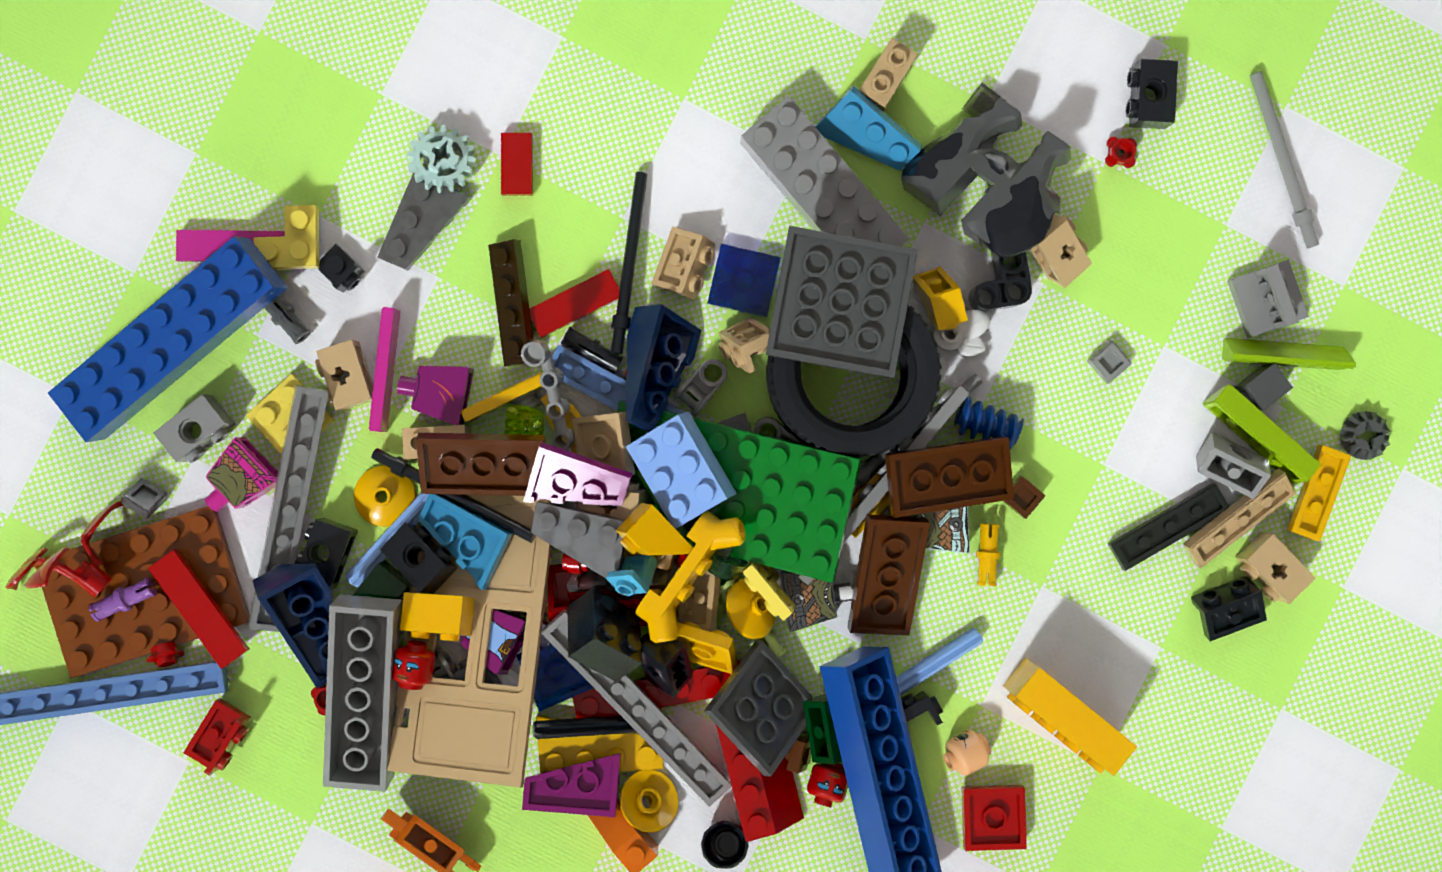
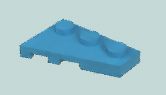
M852 86L815 125L824 138L900 171L922 148V144L855 86Z
M429 494L418 517V521L441 546H445L457 559L455 562L463 570L466 569L476 580L474 583L481 590H486L513 533L439 494Z

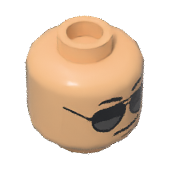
M969 729L946 741V753L943 754V758L951 771L956 770L959 774L967 776L987 766L989 755L992 751L982 733H976Z

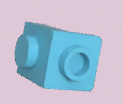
M653 555L626 557L621 571L608 572L606 579L621 595L631 596L633 594L647 593L658 561Z

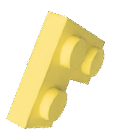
M316 205L284 206L285 236L254 237L255 246L274 270L320 268L319 207Z
M749 562L742 572L745 575V583L753 592L756 593L758 591L766 600L764 604L767 610L776 617L778 615L784 621L793 614L796 605L778 585L777 580L780 574L773 567Z

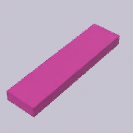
M176 230V261L204 262L234 236L250 238L254 243V237L285 236V231Z
M383 307L381 311L369 421L370 431L387 432L401 312L395 308Z

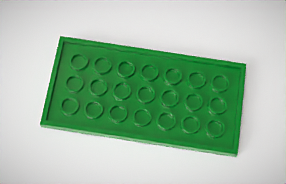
M619 401L617 413L626 412V401ZM664 410L655 428L675 417L678 413ZM692 417L737 493L708 511L720 520L737 517L743 522L745 529V541L742 545L718 549L715 552L833 583L836 577L862 458L847 456V454L842 453L837 454L833 451L828 452L825 449H818L814 446ZM629 423L631 443L649 433ZM634 462V469L636 471L638 467ZM635 472L630 482L639 483V488L646 489ZM648 493V504H652L660 512ZM701 515L684 524L688 533Z

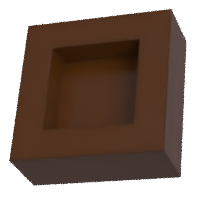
M1019 476L1013 483L1014 499L1003 502L1023 519H1027L1046 495L1023 476Z
M803 736L797 738L785 756V759L788 761L786 770L797 774L807 770L811 755L809 738Z

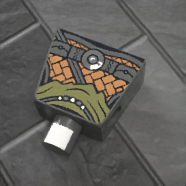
M779 571L781 587L796 605L793 614L786 618L789 632L837 617L835 603L852 601L853 596L850 582L833 585L830 582L813 579L807 585L798 577L799 574Z

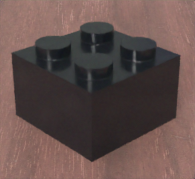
M594 587L567 606L569 658L615 682L642 665L640 617L635 614L636 611L629 608Z

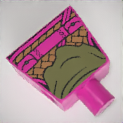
M235 437L206 475V479L215 489L204 500L216 512H219L228 502L235 509L244 508L275 488L278 471L246 437Z

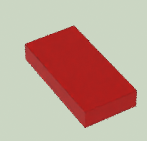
M501 133L502 196H533L532 133Z

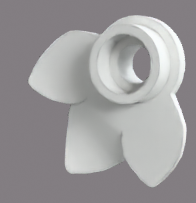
M963 298L968 321L962 322L957 327L950 329L954 333V339L952 340L945 337V330L938 331L937 328L934 329L933 338L937 342L938 347L943 350H957L964 356H975L986 350L985 344L979 336L989 327L991 316L981 310L968 311Z

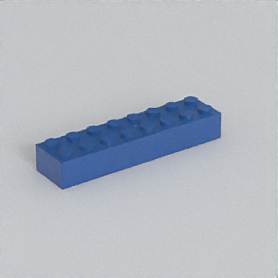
M234 236L52 388L48 395L85 442L105 440L287 290L288 287L250 238Z
M862 646L819 666L868 871L942 872L889 647Z

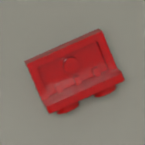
M221 698L216 699L183 753L207 767L204 773L209 776L217 770L223 771L233 757L229 753L235 743L240 744L247 735L249 728L246 725L251 716Z

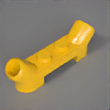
M706 511L691 528L687 537L695 542L696 545L665 590L649 589L637 607L635 614L648 623L651 641L660 643L678 638L679 630L675 609L680 601L685 602L694 590L692 584L698 575L703 576L708 571L713 562L710 558L716 550L740 546L744 543V525L737 517L720 520L710 511Z

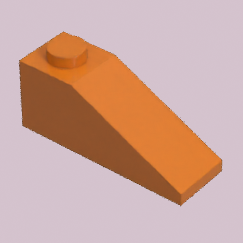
M619 799L616 817L588 815L612 852L629 872H640L658 856V844L648 833L635 829L627 822L621 811Z

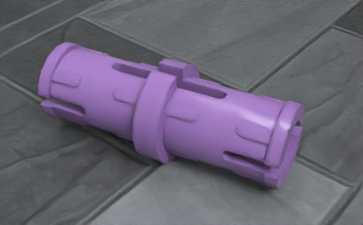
M147 577L125 589L123 587L115 589L112 595L89 604V612L97 611L90 615L96 622H99L119 611H129L133 608L134 604L157 595L156 588L151 590L149 588L155 584Z

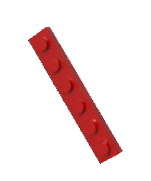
M706 666L693 668V677L675 698L645 678L633 681L659 708L714 698L731 674ZM595 688L572 692L576 718L621 716Z

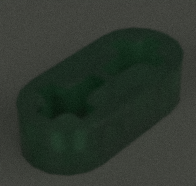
M717 552L710 558L713 562L708 572L725 580H734L743 576L742 572L746 568L748 561Z

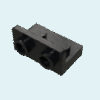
M1247 576L1233 579L1231 582L1207 589L1191 597L1193 605L1200 611L1204 635L1210 642L1267 620L1262 591Z

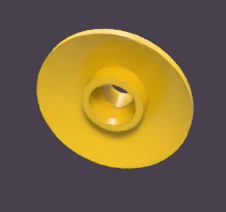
M385 465L366 471L359 478L354 490V503L359 514L367 522L381 527L391 526L416 499V491L412 480L407 477L401 478L391 473L390 468ZM381 490L387 493V500L385 502H380L377 498Z
M744 578L735 581L728 590L726 597L727 614L733 627L742 636L749 639H759L766 636L772 630L775 616L767 610L764 604L766 600L758 591L756 593L753 592L745 583Z
M640 770L632 774L625 781L620 793V807L627 822L635 829L646 833L658 832L669 826L677 814L679 805L677 790L665 774L657 770ZM643 797L649 801L648 808L642 805L641 800Z

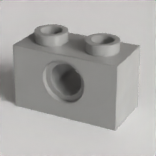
M202 394L153 432V434L175 462L189 461V463H193L206 453L204 448L212 442L217 444L224 440L230 434L228 430L235 423L213 395ZM195 423H198L202 430L201 435L197 439L192 435V427Z
M1214 432L1210 434L1196 455L1197 471L1252 499H1255L1271 476L1267 458Z

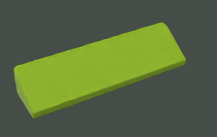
M1225 338L1223 340L1222 360L1227 362L1275 363L1280 366L1347 370L1356 367V362L1348 351L1340 346Z
M1232 385L1224 386L1202 403L1205 408L1255 452L1267 458L1272 467L1276 470L1279 468L1284 471L1291 483L1309 481L1320 467V463Z

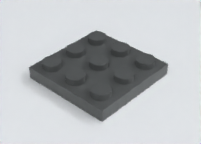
M758 641L752 645L704 712L764 776H772L806 727L803 701L813 697L765 643Z

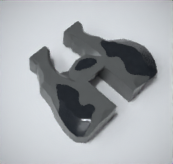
M998 98L991 110L976 117L963 118L950 132L923 147L902 170L901 181L904 190L941 216L977 176L992 187L961 220L963 232L979 245H981L982 241L992 253L1000 257L1015 256L1032 249L1042 242L1050 229L1054 214L1060 213V197L1049 186L1055 168L1065 165L1071 160L1070 146L1050 131H1046L1042 136L1041 144L1034 148L1031 156L1025 162L1018 164L1007 153L995 150L993 143L997 140V136L1006 132H1016L1022 127L1020 111L1002 98Z

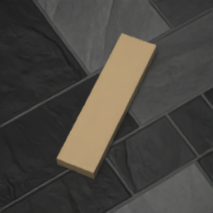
M1278 468L1271 474L1255 499L1246 495L1242 496L1185 541L1183 545L1194 564L1199 568L1205 566L1294 496L1296 492L1287 474Z

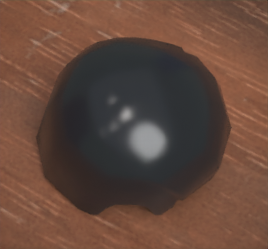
M730 821L713 823L704 832L701 841L703 857L710 865L720 869H730L738 866L745 859L749 847L748 842L745 840L743 829L737 823Z

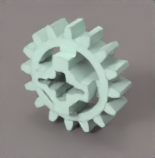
M441 125L440 131L437 132L433 126H429V134L425 135L421 131L418 132L419 142L410 141V147L413 151L407 152V159L411 161L408 164L410 173H415L414 177L417 183L425 180L426 190L435 185L437 186L438 193L442 192L444 186H447L451 192H454L455 183L463 187L465 185L464 176L472 177L473 170L470 167L475 166V157L472 156L474 154L473 145L466 146L468 144V137L466 135L458 138L457 128H454L449 133L446 132L445 125ZM455 148H457L460 151L463 158L462 160H460V157L458 155L454 154ZM421 158L424 159V162L428 163V170L422 166Z

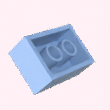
M689 411L676 415L626 446L664 514L675 529L737 494Z

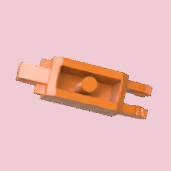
M387 809L380 818L393 828L389 836L394 839V842L437 872H454L452 869L458 860L464 862L472 871L478 872L482 867L467 856L463 848L415 814L411 815L406 811L400 817L392 810Z

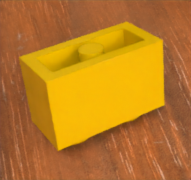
M404 592L400 630L411 632V638L430 639V633L441 634L440 640L459 641L460 635L471 636L475 598Z

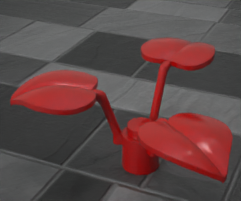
M118 501L102 510L81 534V543L92 561L90 564L84 560L73 570L59 561L69 550L67 546L53 554L48 560L42 558L48 549L42 548L23 563L11 576L5 588L17 590L19 581L32 567L43 564L25 582L24 586L26 588L48 586L50 574L54 570L72 579L92 597H95L107 586L112 578L99 568L103 562L96 557L89 542L96 528L112 510L124 505L121 501Z

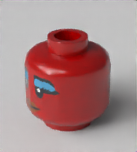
M408 641L407 646H402L395 650L392 678L398 682L400 688L420 690L423 689L424 685L432 681L436 656L432 650L426 648V643Z
M839 763L814 764L807 785L808 793L815 796L814 803L829 808L832 807L833 802L842 803L848 789L843 765Z

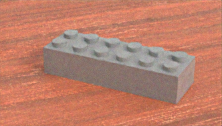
M787 96L741 135L740 144L813 230L902 246L909 239L790 96Z
M340 594L329 606L323 767L324 787L386 792L394 778L395 772L387 771L397 709L398 682L392 678L395 650L401 645L400 623L403 600Z

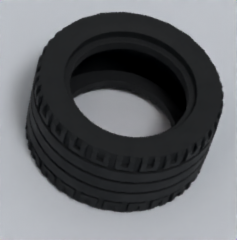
M907 306L898 356L900 383L893 402L878 418L863 425H844L826 418L816 410L807 398L801 380L802 362L768 356L766 368L767 389L774 411L785 428L805 445L855 457H867L884 453L912 437L915 431H918L923 422L928 419V414L932 412L934 402L938 398L936 395L940 391L939 382L942 375H939L942 366L939 361L940 353H937V342L934 341L933 332L929 331L927 328L929 325L922 320L920 313L917 314L914 311V307Z

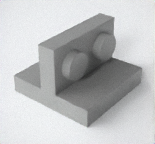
M1289 259L1227 281L1247 338L1299 323V320L1309 317Z

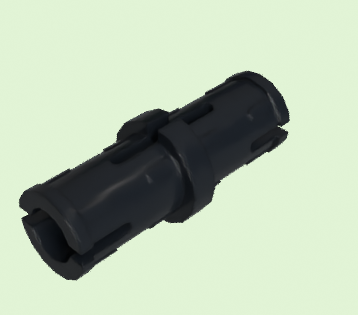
M569 327L561 341L562 345H566L585 356V359L594 361L615 374L624 358L618 354L611 353V350L600 345L601 341L595 338L593 341L572 327Z

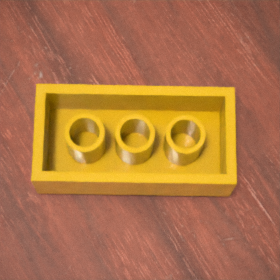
M1026 658L1003 685L1010 692L1007 695L1010 701L1027 715L1034 711L1030 716L1051 734L1057 730L1054 736L1075 754L1079 752L1078 756L1100 774L1106 770L1115 776L1137 748L1134 743L1039 666Z

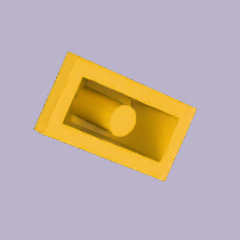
M941 266L913 276V282L929 320L938 331L950 330L957 327L960 323L968 321L960 287Z
M641 503L615 530L622 537L620 543L632 554L678 555L690 554L693 549L652 504Z

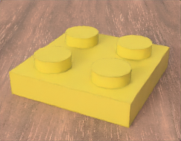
M290 374L245 415L281 455L295 385L305 386L295 374ZM325 409L321 433L336 420L327 409Z

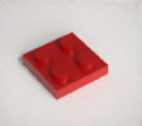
M1023 785L961 787L963 848L965 851L1027 849L1025 787Z

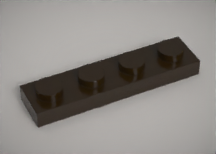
M513 239L488 245L504 367L525 364L521 357V350L526 343L533 340L521 240Z

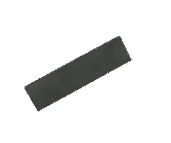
M1212 483L1108 543V546L1122 570L1127 571L1208 524L1225 511L1229 505L1216 483Z

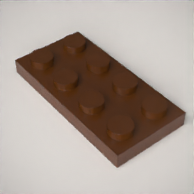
M418 433L416 446L421 494L525 496L538 448L542 442L546 443V435Z
M1001 436L885 454L891 516L894 518L1014 499L1009 437Z
M866 514L847 626L850 633L910 635L930 522L927 518H894L887 515Z

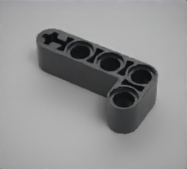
M991 252L995 280L981 283L970 291L968 296L970 306L974 310L988 312L1016 307L1027 302L1032 294V285L1026 252L1013 256L1016 260L1015 269L1007 268L1003 262L1004 257ZM1011 284L1020 288L1021 297L1019 300L1010 297L1009 287ZM981 289L987 290L990 293L991 302L989 305H984L979 301L978 293Z

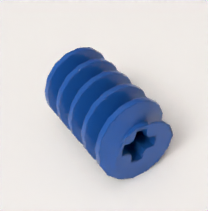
M967 396L961 403L954 420V426L956 424L959 425V435L962 436L967 429H970V439L972 440L979 433L982 434V439L1001 436L1009 437L1011 450L1019 438L1024 419L1022 418L1018 422L1016 414H1010L1006 418L1005 410L1000 409L995 413V408L992 405H988L983 410V403L981 401H976L971 406V397Z

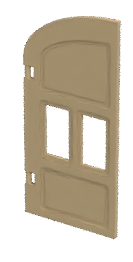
M468 495L530 529L532 528L536 502L540 501L523 502L525 496ZM541 500L551 503V500ZM513 534L486 590H481L474 583L476 580L466 569L463 570L455 562L457 559L453 556L451 562L458 569L434 594L475 598L465 681L433 677L432 681L424 685L423 689L407 690L398 686L396 717L392 729L387 771L523 787L552 545L537 536L530 543ZM434 537L431 538V540L438 547L440 544L437 542V540ZM421 550L418 554L417 560L419 564L424 559V550ZM412 585L411 593H419ZM493 609L527 612L518 686L484 683ZM406 631L404 646H407L408 641H421L427 644L426 648L435 653L437 634L430 633V639L411 638V632ZM405 708L410 709L408 727H402Z

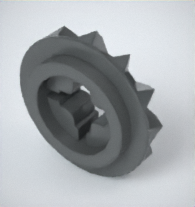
M1361 411L1352 414L1346 419L1341 429L1340 437L1344 449L1351 456L1361 460H1372L1377 456L1383 455L1385 448L1390 445L1389 435L1392 432L1386 425L1387 420L1381 418L1375 412ZM1365 427L1367 431L1376 433V435L1369 438V444L1365 439L1356 438V436L1365 433Z

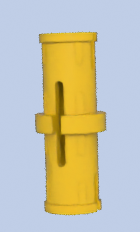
M980 523L979 551H976V557L979 558L977 585L986 586L987 582L989 586H997V559H1000L1001 552H998L999 524H990L989 536V524Z

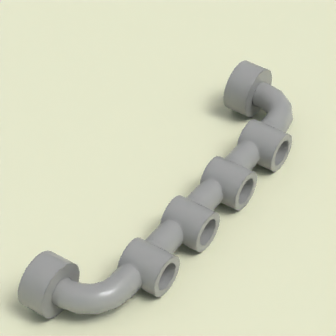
M532 340L522 347V360L530 367L542 365L543 373L540 376V384L547 390L549 404L546 407V414L553 420L555 435L552 438L553 446L572 452L571 445L575 443L574 431L567 428L565 415L570 411V404L566 399L561 398L559 385L564 381V374L559 368H555L548 345L542 340ZM549 375L554 377L555 382L550 380ZM555 405L560 408L561 413L556 410ZM561 436L566 438L567 443L562 440ZM564 501L563 504L554 503L578 509V501Z

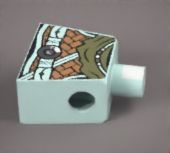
M967 507L913 516L927 518L930 522L925 549L970 553Z

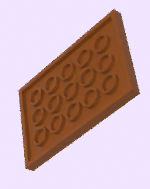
M209 506L90 543L96 557L103 562L99 568L112 578L107 586L95 597H92L72 579L54 570L50 574L48 586L42 587L70 679L150 654L152 647L162 643L175 642V645L198 639L197 635L148 569V567L174 549L180 552L234 627L249 623L250 618L218 512L212 510ZM83 545L68 550L59 560L73 570L84 560L89 564L92 562ZM52 555L47 556V557H44V558H45L46 560H48ZM43 564L35 566L36 570L40 568ZM147 577L154 582L155 585L149 588L150 590L156 588L157 595L134 604L131 610L126 612L119 611L99 622H96L90 614L97 611L89 612V604L112 595L113 590L120 587L125 589Z

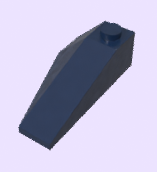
M662 304L635 307L627 334L626 421L646 432H650L655 428L668 405L670 392L673 388H678L682 381L680 378L685 366H690L694 360L701 334V329Z
M316 564L279 565L253 579L258 600L316 688L318 689L327 684L329 606L332 603V594L328 583Z

